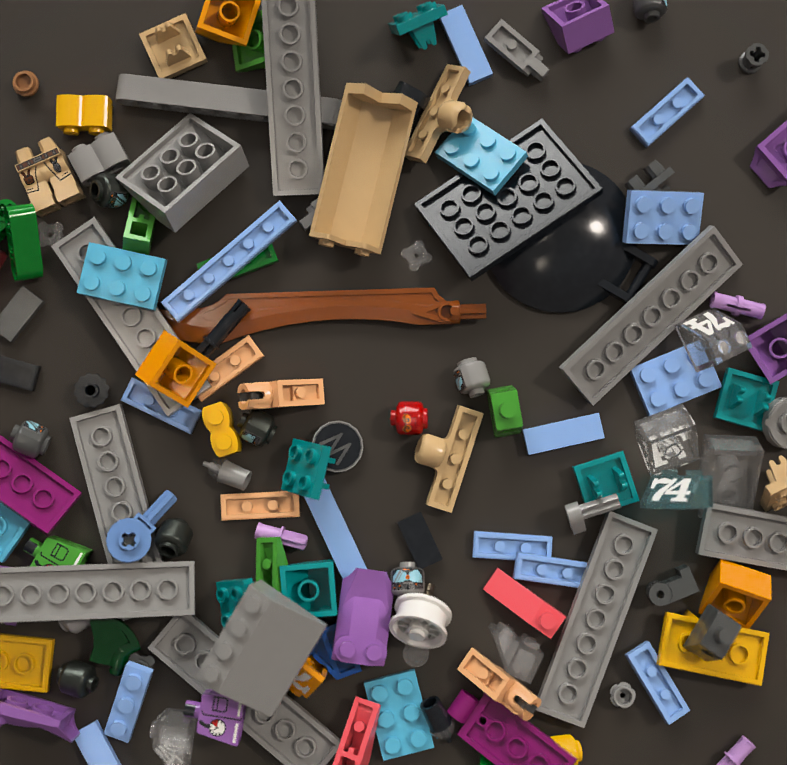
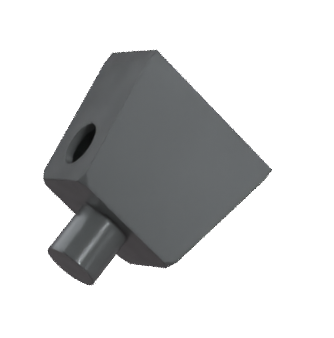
M708 604L683 647L706 662L722 660L742 626L711 604Z

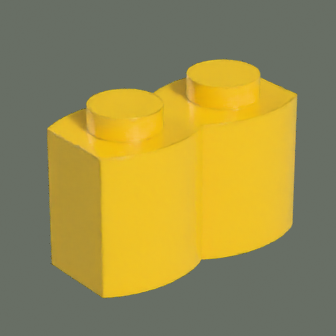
M57 95L56 127L66 135H79L81 131H89L90 135L97 136L100 133L112 131L113 101L105 95Z
M224 402L203 407V422L211 432L210 441L215 454L219 458L241 452L242 441L239 433L233 427L234 417L230 407Z

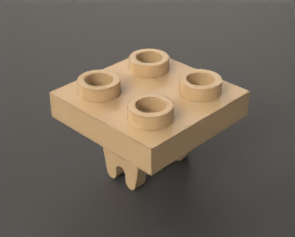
M186 13L139 33L159 78L171 79L208 62Z
M783 456L778 458L780 465H777L773 460L769 461L770 469L766 471L769 484L765 486L760 501L765 512L771 509L778 511L787 506V460Z

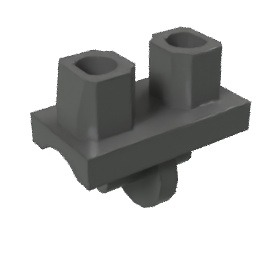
M655 159L643 169L651 180L647 185L642 182L638 175H635L624 184L627 190L670 191L671 189L667 184L662 188H659L658 185L675 172L671 167L665 169Z

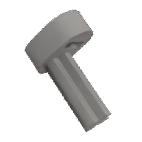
M615 493L581 505L577 501L564 505L573 535L587 531L584 519L621 508L617 494Z

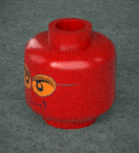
M400 401L396 406V410H391L390 424L391 426H396V431L399 435H421L424 429H428V408H424V405L419 401Z

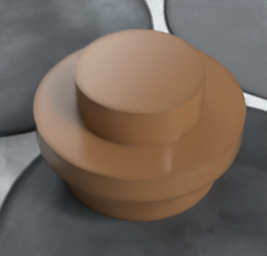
M21 71L13 78V88L19 95L29 97L37 92L39 80L34 73Z

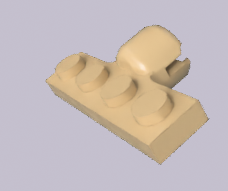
M446 65L430 101L408 142L405 153L407 159L427 163L439 136L443 132L460 134L470 127L473 117L472 110L465 102L457 101L471 73L466 67Z
M457 405L446 438L430 434H423L416 445L414 459L417 463L435 470L426 505L452 513L484 413Z

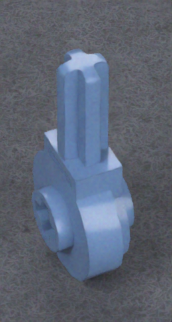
M164 491L143 515L138 512L134 518L121 519L111 526L107 533L106 544L113 558L120 562L133 563L146 556L151 546V535L156 531L154 525L177 502V498L172 492ZM125 535L127 537L135 536V545L133 547L131 545L123 546V537Z

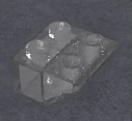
M491 622L489 629L505 672L531 684L544 657L540 644L537 643L536 639L523 633L521 637L516 635L512 627L502 622H499L498 625Z

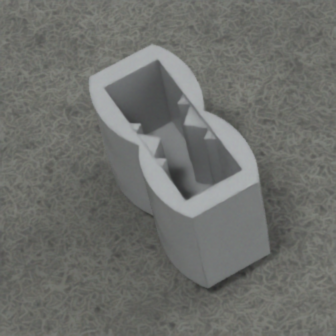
M114 132L100 133L91 144L77 145L72 149V153L68 155L74 170L85 187L90 186L97 175L102 173L114 174L131 164Z

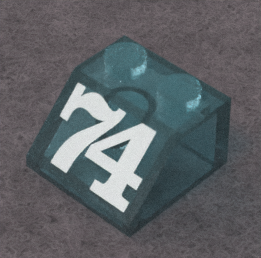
M661 470V475H651L641 499L640 508L692 510L713 507L712 475H703L702 470H686V475H678V470Z

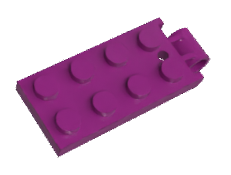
M0 435V503L49 536L82 496V492L34 458L14 451L12 443Z
M461 689L447 710L450 716L464 724L458 730L457 735L495 765H574L578 758L531 722L522 720L502 703L494 701L485 692L479 701L471 693ZM482 717L486 718L485 724L481 722Z

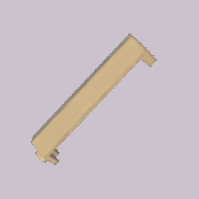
M346 83L309 233L310 237L319 240V245L329 248L337 245L355 250L354 254L369 257L370 253L381 255L418 102L402 93H382L366 83Z

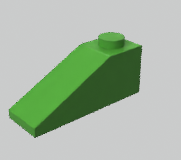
M132 197L126 222L122 249L149 255L156 218L134 197Z
M281 537L257 538L256 581L263 580L282 593L280 566L288 565Z

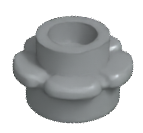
M627 682L615 684L610 689V700L616 707L628 708L636 698L635 690ZM621 693H624L625 696H624V697H620V694H621Z

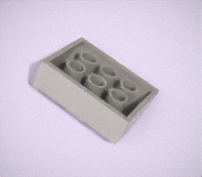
M189 113L115 178L159 222L176 233L245 171L249 164L240 144L192 113Z
M263 580L256 581L247 588L195 677L217 693L272 717L326 629L327 624Z

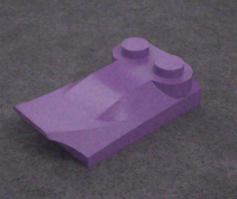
M787 121L755 147L754 157L750 164V168L768 188L787 186Z
M355 568L349 576L342 578L331 655L332 660L368 666L385 665L394 596L391 591L392 582L387 572Z
M0 688V726L7 723L21 727L42 728L69 742H73L79 736L80 732L74 719L75 708L19 691Z

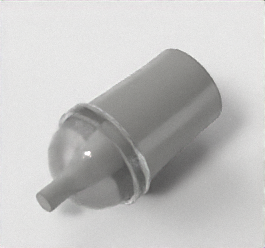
M224 457L215 458L210 463L203 462V466L208 468V475L214 482H220L242 491L247 488L252 476L251 471L228 461Z

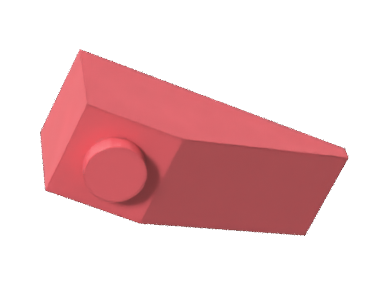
M498 567L483 588L484 591L550 639L566 618L562 612Z
M355 696L333 765H369L381 708L380 704Z

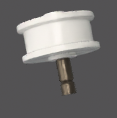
M425 583L423 594L407 593L398 597L394 606L396 615L391 618L389 623V630L395 638L416 648L434 649L445 644L447 639L445 627L450 624L452 619L450 608L441 600L432 597L435 589L432 583Z

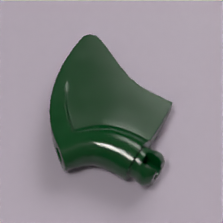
M118 618L90 619L94 641L89 661L109 665V672L113 676L122 675L129 657L141 649L136 634L126 623Z

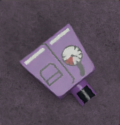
M207 689L202 694L201 702L186 700L183 716L198 719L196 729L198 734L238 746L242 737L247 706L221 695L213 689Z

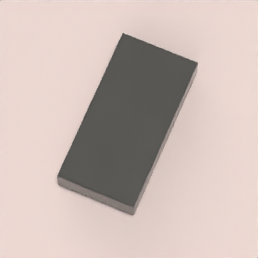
M22 286L0 313V334L14 343L44 305L45 301L27 287Z

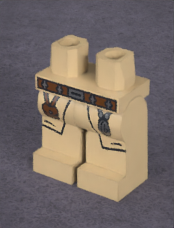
M50 137L38 142L42 153L37 156L33 155L29 147L15 151L18 162L15 168L19 173L30 202L35 208L36 215L40 217L61 209V205L66 207L86 198L67 160L65 152Z

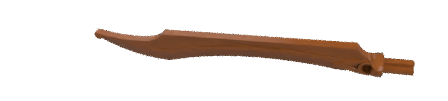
M434 287L226 294L218 302L210 306L195 309L180 323L175 320L168 310L159 309L180 340L201 343L204 340L203 336L208 335L238 299L250 307L251 311L248 312L222 343L267 329L314 321L362 319L402 322L415 325L460 324V320L486 319V303L460 304L459 300L446 301L439 296Z

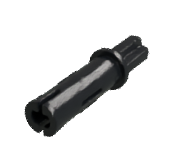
M238 299L208 335L203 336L204 340L195 350L207 358L216 349L220 350V344L248 312L251 311V308Z

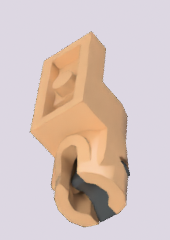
M323 378L243 383L238 386L237 391L240 400L238 404L241 410L325 404Z
M474 648L470 649L457 668L458 671L494 701L502 703L524 721L530 720L534 716L533 713L536 708H539L542 703L541 699L501 667L492 663Z

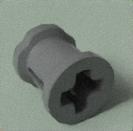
M752 44L739 58L738 64L740 69L747 74L757 72L761 65L768 60L769 51L763 44Z

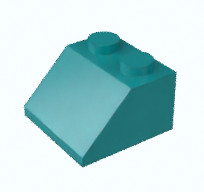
M333 559L306 561L280 566L281 592L284 596L315 617L337 616Z

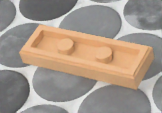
M249 335L213 360L216 366L207 378L212 388L198 397L201 402L265 357Z
M276 491L220 495L221 521L300 517V498L298 494L292 492Z

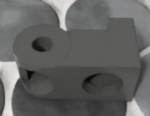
M683 564L675 567L677 575L663 581L654 580L648 583L645 589L648 600L657 606H664L699 592L689 566Z

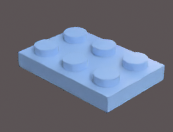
M627 190L622 242L631 244L689 245L700 234L704 193Z
M702 339L636 365L630 371L648 416L722 387Z

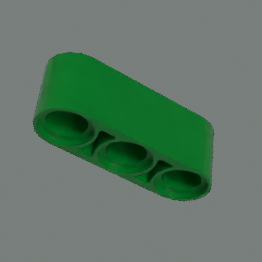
M33 204L5 206L4 220L14 280L42 278L43 264L37 217Z

